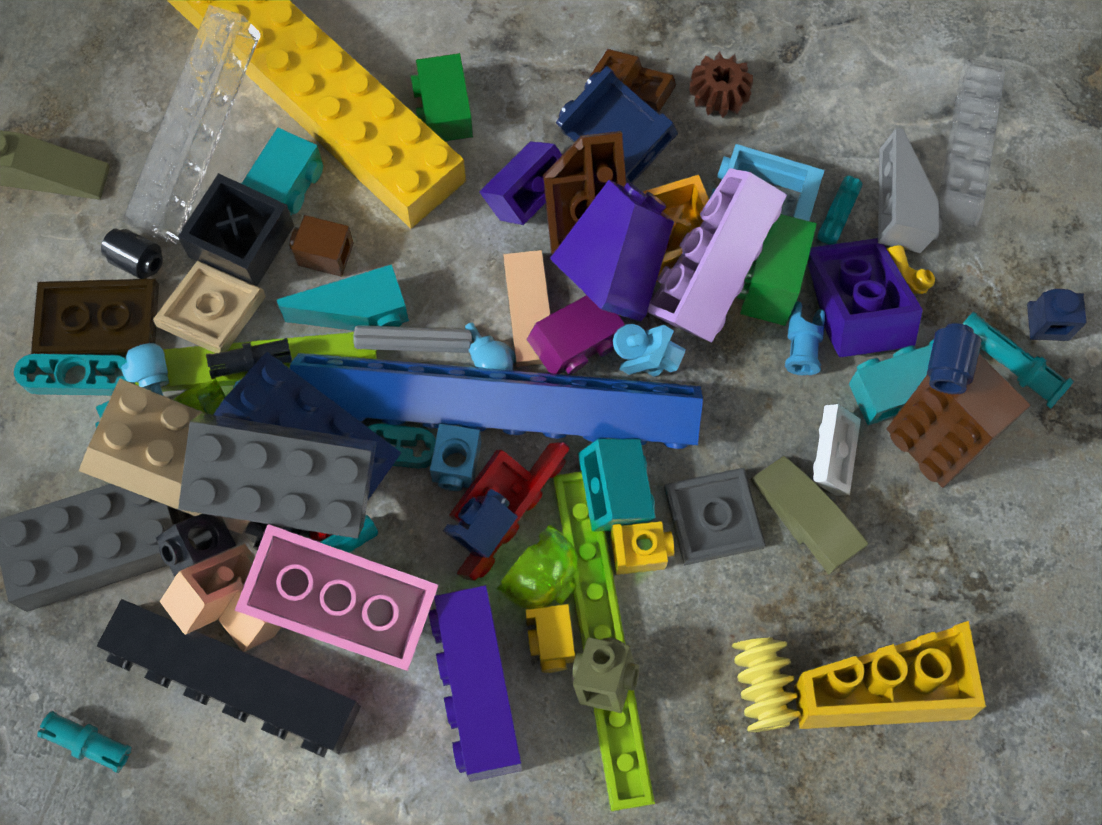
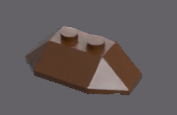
M621 131L580 136L543 175L550 250L552 254H554L608 180L623 187L626 185Z

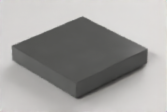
M745 468L665 484L664 490L684 566L764 549L766 546Z

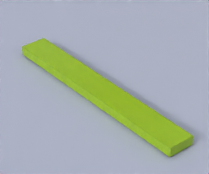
M582 472L556 475L553 477L582 649L584 651L588 638L599 640L614 638L626 645L605 531L592 532ZM628 690L622 713L593 707L611 812L655 804L634 690Z

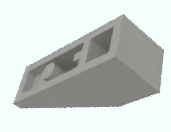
M896 127L879 149L878 243L892 247L902 245L905 250L921 253L940 235L942 219L939 218V200L904 129Z

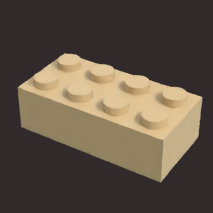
M119 378L87 447L79 471L178 509L189 423L204 412ZM181 510V511L186 512V513H188V514H191V515H193V516H197V515H199V514H202V513H196V512H190V511ZM222 517L229 530L240 534L243 533L250 522Z

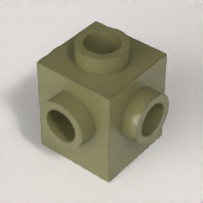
M588 638L583 653H577L573 664V686L579 704L622 713L628 690L636 688L639 677V665L634 663L630 646L625 645L620 640L614 638H604L602 640Z

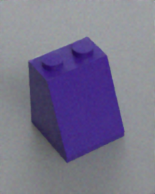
M608 180L550 259L600 309L642 321L648 311L674 221L663 212L667 206L652 193L647 192L644 194L629 182L623 187Z

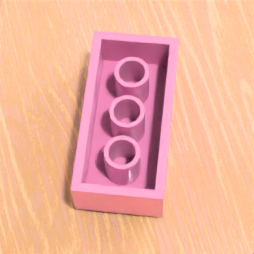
M268 524L235 611L408 671L438 584Z

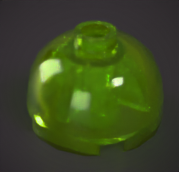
M551 524L538 535L541 538L540 541L531 547L529 546L503 577L500 582L501 584L496 588L499 593L520 608H543L550 605L554 600L562 605L578 586L572 581L578 569L576 551L571 542Z

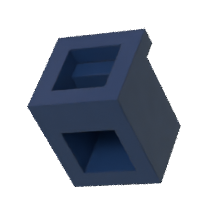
M1052 289L1043 292L1037 301H1029L1027 303L1030 340L1070 341L1087 323L1084 293H1075L1067 289ZM1051 325H1060V327H1050V326H1051Z
M489 489L485 496L471 498L459 512L460 522L457 525L447 524L443 532L473 556L489 558L518 516L507 508L510 503L504 496Z

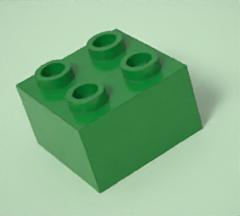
M780 214L777 221L772 224L763 242L761 254L753 261L744 279L742 291L736 297L743 300L741 315L786 326L800 293L817 223Z

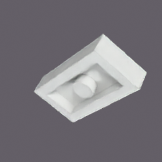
M839 404L824 406L823 419L819 428L820 438L817 457L813 466V482L835 496L850 495L861 421L860 418Z

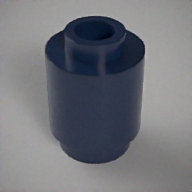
M952 323L948 324L946 328H941L935 332L927 369V375L930 377L929 385L933 389L948 394H962L966 392L967 385L973 382L981 338L974 333L970 326Z

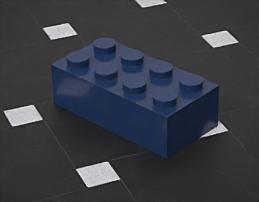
M268 352L259 359L230 391L214 413V415L376 441L368 500L401 454L399 450Z

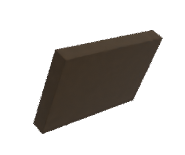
M156 278L37 282L31 354L118 355L126 357L128 350L147 343L155 344L156 325L153 318L157 315L158 281Z

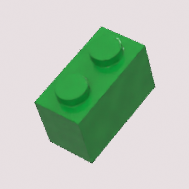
M461 54L416 59L418 74L411 75L414 98L421 97L423 107H416L417 117L444 141L473 138L472 118Z

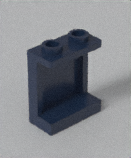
M606 66L601 72L594 73L587 80L584 86L585 90L575 101L570 100L563 106L556 124L573 143L583 135L621 131L626 183L633 184L678 135V132L670 119L663 113L659 115L622 83L612 69Z

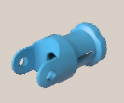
M796 301L789 318L788 339L791 341L790 357L785 360V368L788 372L796 375H814L821 371V363L818 360V348L824 336L825 311L823 309L817 310L813 317V323H810L801 317L802 304Z

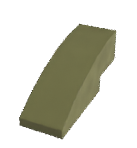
M785 456L751 478L752 483L800 545L806 544L828 575L857 556L869 545L838 506L816 483Z

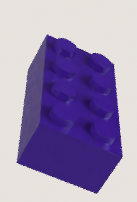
M485 585L435 595L436 609L429 610L428 614L432 635L435 638L436 644L443 643L444 652L436 653L440 679L443 682V686L450 685L452 696L444 697L448 723L451 729L458 728L460 741L452 742L456 768L459 770V773L466 772L470 782L521 772V760L487 587Z

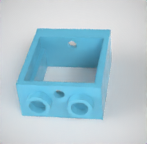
M735 144L731 158L723 157L717 176L718 179L722 180L731 168L751 172L768 183L798 191L800 195L793 217L806 221L810 220L825 170Z

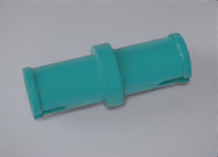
M50 711L40 725L42 729L37 733V737L70 750L72 757L79 760L86 757L112 769L116 773L122 770L132 749L129 745H124L98 733V728L91 724H87L84 727L58 715L54 711Z

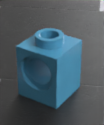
M439 423L430 466L432 482L438 483L440 488L449 491H461L462 487H470L475 478L481 448L480 430ZM459 453L465 456L466 460L458 467H450L444 463L446 458L451 454Z

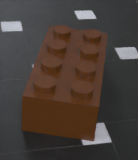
M980 354L978 355L973 382L967 385L966 392L962 394H948L937 391L929 385L930 377L926 375L886 428L890 433L893 443L901 451L908 452L919 463V469L923 475L930 481L937 482L942 488L974 462L1031 406Z

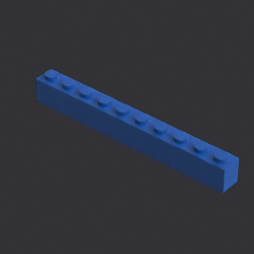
M298 353L290 364L292 371L359 421H363L366 418L382 419L383 423L389 425H401L406 421L422 422V425L428 428H439V423L459 425L464 428L484 431L486 428L502 429L504 433L510 435H523L526 431L543 432L544 436L555 439L564 438L567 435L583 436L585 440L592 442L597 439L607 438L640 439L641 445L647 444V441L663 442L665 446L675 449H683L688 447V445H698L703 405L701 386Z

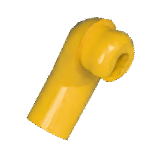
M902 245L887 249L913 294H924L934 286L935 277L930 270L920 269L917 271L909 267Z

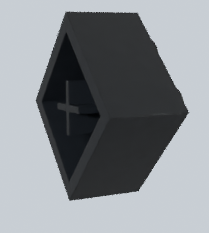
M218 173L177 237L189 258L258 286L294 228V223L287 204Z

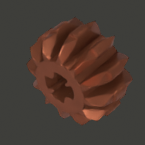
M719 51L715 56V60L705 55L704 59L701 60V65H696L692 71V81L689 86L690 95L695 96L694 103L696 107L707 106V116L714 110L719 111L722 118L727 115L728 110L737 114L741 110L742 104H747L750 100L753 75L747 73V62L736 63L735 54L729 59H724Z

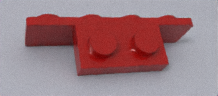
M550 443L530 471H527L502 449L494 452L449 516L459 523L461 519L458 515L462 507L471 498L485 496L489 489H492L509 501L510 505L507 508L518 517L489 558L473 556L470 553L457 571V575L463 579L475 581L478 577H484L491 570L495 563V558L493 557L502 544L508 543L516 535L519 529L517 522L525 511L531 510L540 501L543 495L541 489L547 480L555 477L566 463L564 456L570 449L566 443Z

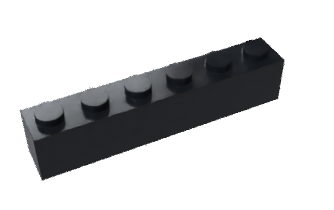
M124 599L120 600L97 644L98 648L109 653L106 659L107 662L129 672L133 664L148 670L144 678L167 689L171 681L186 687L183 696L207 706L210 698L225 704L222 713L246 723L249 716L264 722L261 728L262 731L282 740H285L288 733L304 739L300 746L301 748L323 758L328 750L339 755L361 708L357 701L202 633L193 631L185 635L174 621Z

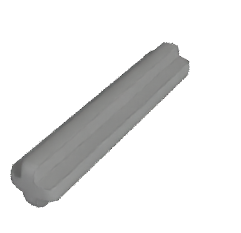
M358 325L354 329L353 343L356 349L468 353L472 344V335L468 329Z

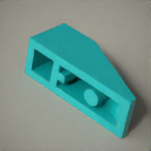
M392 264L276 299L283 318L288 323L354 331L355 326L358 325L400 327L402 323L409 321L406 305Z

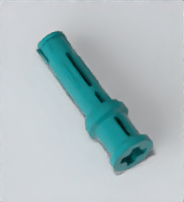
M973 311L963 322L964 325L970 326L974 333L981 338L980 348L1015 374L1021 387L1028 386L1047 401L1046 406L1050 409L1075 382L1071 378H1063L1047 366V360L1044 357L1040 358L1037 355L1034 358L1024 351L1015 342L987 323L976 312Z

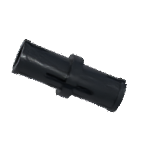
M287 338L254 346L249 342L242 344L243 348L206 354L211 379L246 371L249 372L266 352L283 364H291L292 362Z

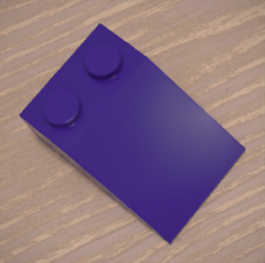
M878 238L811 247L807 261L819 307L825 311L824 326L826 333L839 358L916 345L923 309L884 244L878 243Z

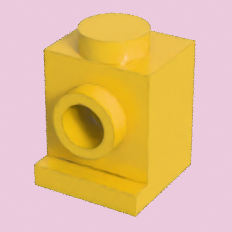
M662 521L623 526L621 524L612 525L611 543L616 575L665 570L668 563L667 557L674 556V541L671 531H663ZM649 539L652 547L648 550H642L637 546L636 541Z
M568 604L526 609L527 626L535 625L536 628L528 630L531 656L539 655L541 672L553 673L566 670V663H574L575 659Z

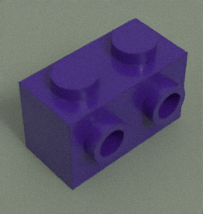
M530 141L479 193L500 221L524 225L546 203L543 175L562 154L553 143Z

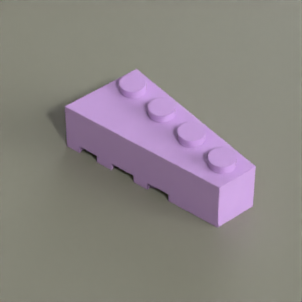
M730 168L700 213L701 218L704 220L700 227L694 228L690 233L687 232L679 246L682 248V254L674 267L671 269L665 266L657 278L662 285L651 299L647 312L676 328L713 342L716 334L721 331L725 324L726 314L733 300L743 289L744 279L753 261L761 254L763 242L772 224L779 218L782 204L787 194L751 172Z

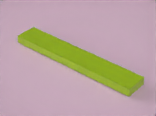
M354 332L287 338L292 361L298 353L377 359V350L356 349L353 343ZM284 338L249 342H251V345L254 346L283 340ZM249 342L232 343L227 351L243 348L242 344ZM200 346L163 349L169 384L162 386L161 390L166 392L231 386L241 380L248 371L211 379L206 354H214V352ZM288 363L284 364V365H286L288 368H290V364H288Z

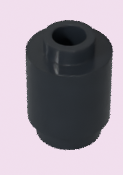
M112 229L102 241L101 253L106 257L108 263L139 279H147L155 275L162 266L163 257L160 245L128 229Z

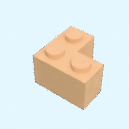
M245 544L180 570L160 600V603L185 635L219 620L243 652L274 638L281 629L280 626L235 611L255 556Z

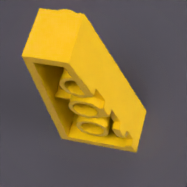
M969 621L956 624L950 629L937 633L934 631L918 636L917 639L902 644L885 646L860 657L853 656L805 671L794 685V692L798 696L796 698L797 710L801 711V716L798 717L800 729L971 720L986 707Z

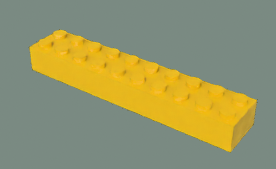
M167 0L410 229L466 182L464 159L290 0Z

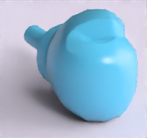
M468 323L465 329L471 331L472 341L474 342L470 345L469 353L475 367L513 371V364L516 362L513 349L504 342L495 341L492 336L482 337L474 323Z
M147 343L128 350L126 355L127 363L121 366L126 381L138 382L140 387L163 396L161 387L169 384L163 349L157 344Z

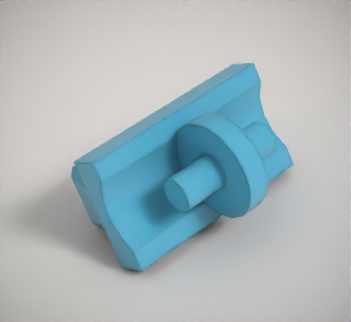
M627 324L620 327L615 332L613 338L615 351L619 356L627 359L621 363L619 370L628 375L644 371L654 377L660 375L664 369L669 372L677 371L686 349L670 341L674 330L666 325L644 331L638 325Z

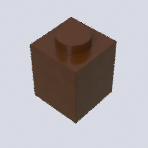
M304 215L300 227H295L292 231L289 247L293 251L298 266L342 277L354 242L349 226Z

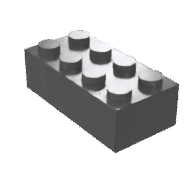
M201 413L189 423L178 510L358 538L365 522L377 442Z
M108 484L0 519V567L8 602L28 612L168 566L161 558L156 537L180 522L177 509L114 484Z

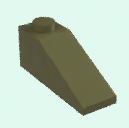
M0 130V186L101 200L110 169L108 163L22 133Z

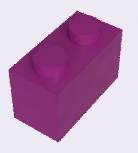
M586 295L536 322L526 340L550 374H561L566 371L571 375L588 363L587 358L596 353L603 357L613 351L614 334L625 324L618 314L600 309Z

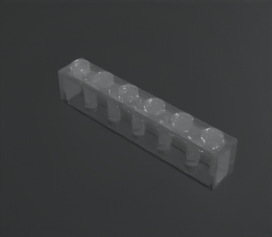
M209 5L122 219L123 222L144 234L175 245L179 241L177 236L187 221L261 35L244 15Z

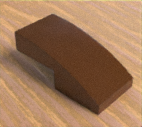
M607 49L590 75L591 77L594 73L601 72L608 66L622 83L658 113L676 87L674 75L644 68L639 57Z

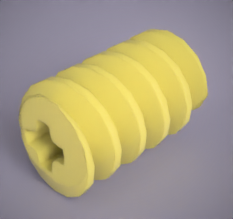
M757 638L732 644L734 649L744 650V652L735 657V664L748 667V669L738 674V681L752 685L741 692L742 699L755 702L745 708L744 715L749 718L758 719L757 722L748 726V732H763L790 726V721L801 716V711L788 709L786 705L798 698L797 693L783 690V686L794 681V676L780 674V669L791 663L789 658L777 657L776 654L777 651L787 646L786 641L774 640L773 638Z

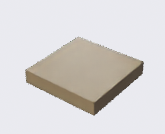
M197 261L153 320L156 327L214 353L224 352L230 348L266 296L262 288Z

